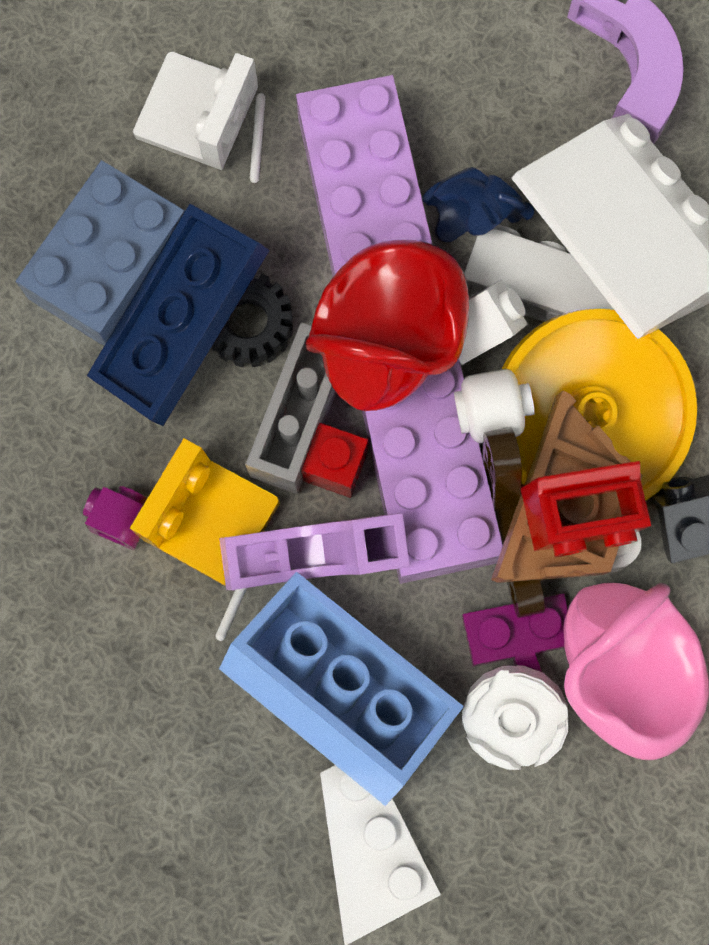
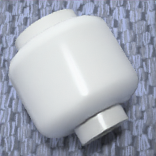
M509 369L469 375L463 380L461 391L454 392L461 433L470 432L471 438L477 443H483L485 432L511 427L515 436L518 437L524 432L525 416L535 414L529 383L519 385L515 374Z

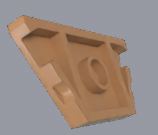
M562 391L555 397L525 485L538 477L629 463L630 460L626 456L620 455L614 449L612 440L599 426L593 428L573 406L576 400L571 394ZM616 491L556 501L562 527L622 517ZM521 493L491 580L503 583L604 575L611 572L619 546L605 548L604 540L602 539L586 542L587 551L568 556L555 557L553 548L534 551Z

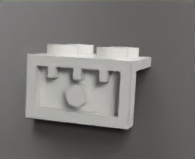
M169 52L133 129L135 138L222 170L258 88L254 59L235 53L229 69H219L178 53Z

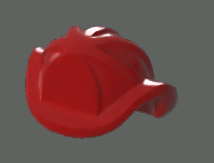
M390 240L364 248L352 256L337 271L323 290L315 311L309 337L306 340V348L309 352L322 355L327 377L333 389L344 401L361 411H378L401 403L412 395L424 383L428 375L441 374L455 365L464 346L469 319V294L462 268L448 252L432 244L417 240Z

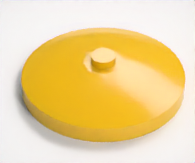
M583 309L567 312L543 322L529 332L512 350L502 369H509L515 374L519 385L529 383L535 414L525 416L524 432L516 437L522 463L521 485L523 487L555 397L562 391L571 394L576 400L573 406L593 428L599 426L612 440L614 449L620 455L626 456L630 462L640 461V473L643 475L641 484L645 501L658 493L663 488L664 482H668L673 478L689 452L697 420L695 386L683 356L672 341L659 329L637 339L615 310Z

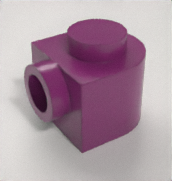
M119 486L117 492L105 487L102 489L95 487L84 506L83 515L88 517L85 525L90 532L123 547L135 550L140 537L130 527L147 498L124 486Z

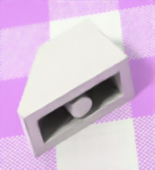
M502 279L469 297L468 328L464 346L459 357L461 365L511 338L528 325L523 317L525 316V308L522 300L513 289L506 288Z

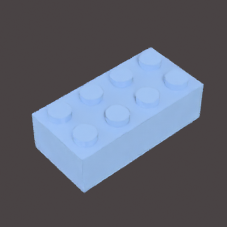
M298 572L287 581L230 644L219 670L385 806L406 784L464 707Z

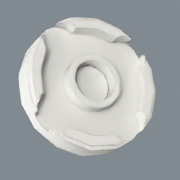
M501 666L484 673L470 687L462 710V721L467 733L466 738L472 749L488 763L507 770H521V766H530L532 764H535L534 767L547 763L561 750L568 733V704L559 686L544 673L526 666Z

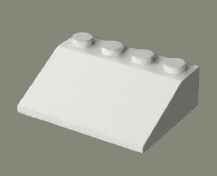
M630 114L602 121L517 171L512 177V180L637 339L709 304V205L704 199L694 195L681 179V173L677 165L660 153L650 140L647 128L640 121L632 118Z

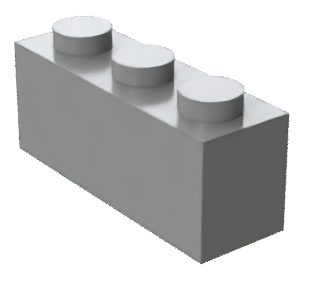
M302 322L245 464L251 478L298 494L303 481L301 470L318 424L325 423L336 395V391L327 377L322 355L309 352L306 348V340L309 337L311 326Z

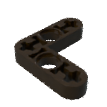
M511 427L485 432L483 435V465L502 545L506 539L520 499L522 479L520 451L515 433ZM540 580L507 582L517 618L545 612Z

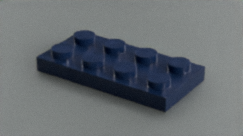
M189 204L88 372L87 377L150 421L164 426L270 250L194 205Z

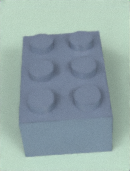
M101 160L15 282L30 301L105 346L185 210Z

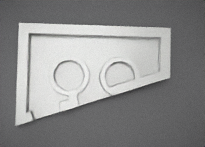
M334 765L321 772L320 776L344 944L348 945L437 898L441 894L393 799L386 806L383 805L345 772Z

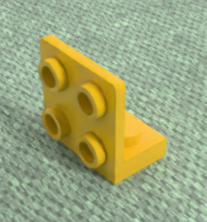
M183 438L130 529L143 541L226 586L219 538L264 532L280 501L272 493L214 463L200 446Z

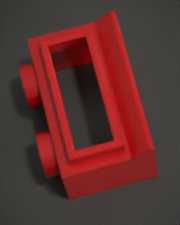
M640 461L538 477L520 488L534 551L553 548L555 557L568 556L587 551L586 542L602 539L604 540L605 548L623 546L637 542L636 533L651 527L640 479ZM616 491L622 517L562 527L556 501Z

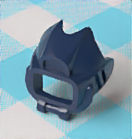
M473 167L465 168L435 183L422 196V201L427 206L433 205L437 209L439 216L435 235L440 241L445 243L454 241L467 231L473 236L484 235L505 219L513 224L521 218L529 220L534 215L533 206L528 202H523L522 197L505 181L495 175L486 176L480 170Z

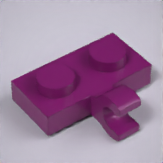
M564 594L544 597V613L517 618L513 604L462 614L472 666L476 667L513 659L515 666H526L542 672L536 654L565 648L563 629L568 609Z

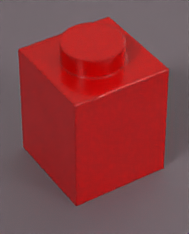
M319 423L301 470L303 482L351 498L368 453V439Z

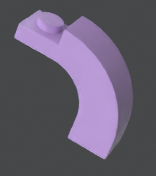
M572 0L567 18L612 43L623 54L629 65L631 85L618 103L612 118L630 114L632 118L637 119L647 128L650 140L654 144L673 111L683 81L682 52L670 22L650 0H628L626 4L618 0Z
M403 513L219 538L226 590L287 582L296 572L305 579L335 575H361L410 567Z

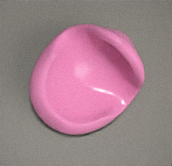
M602 583L585 587L573 598L564 620V647L569 663L564 681L566 697L580 719L601 739L615 749L641 760H657L666 757L681 748L690 739L700 724L706 710L709 698V679L699 638L668 597L670 587L664 583H659L648 591L620 583Z

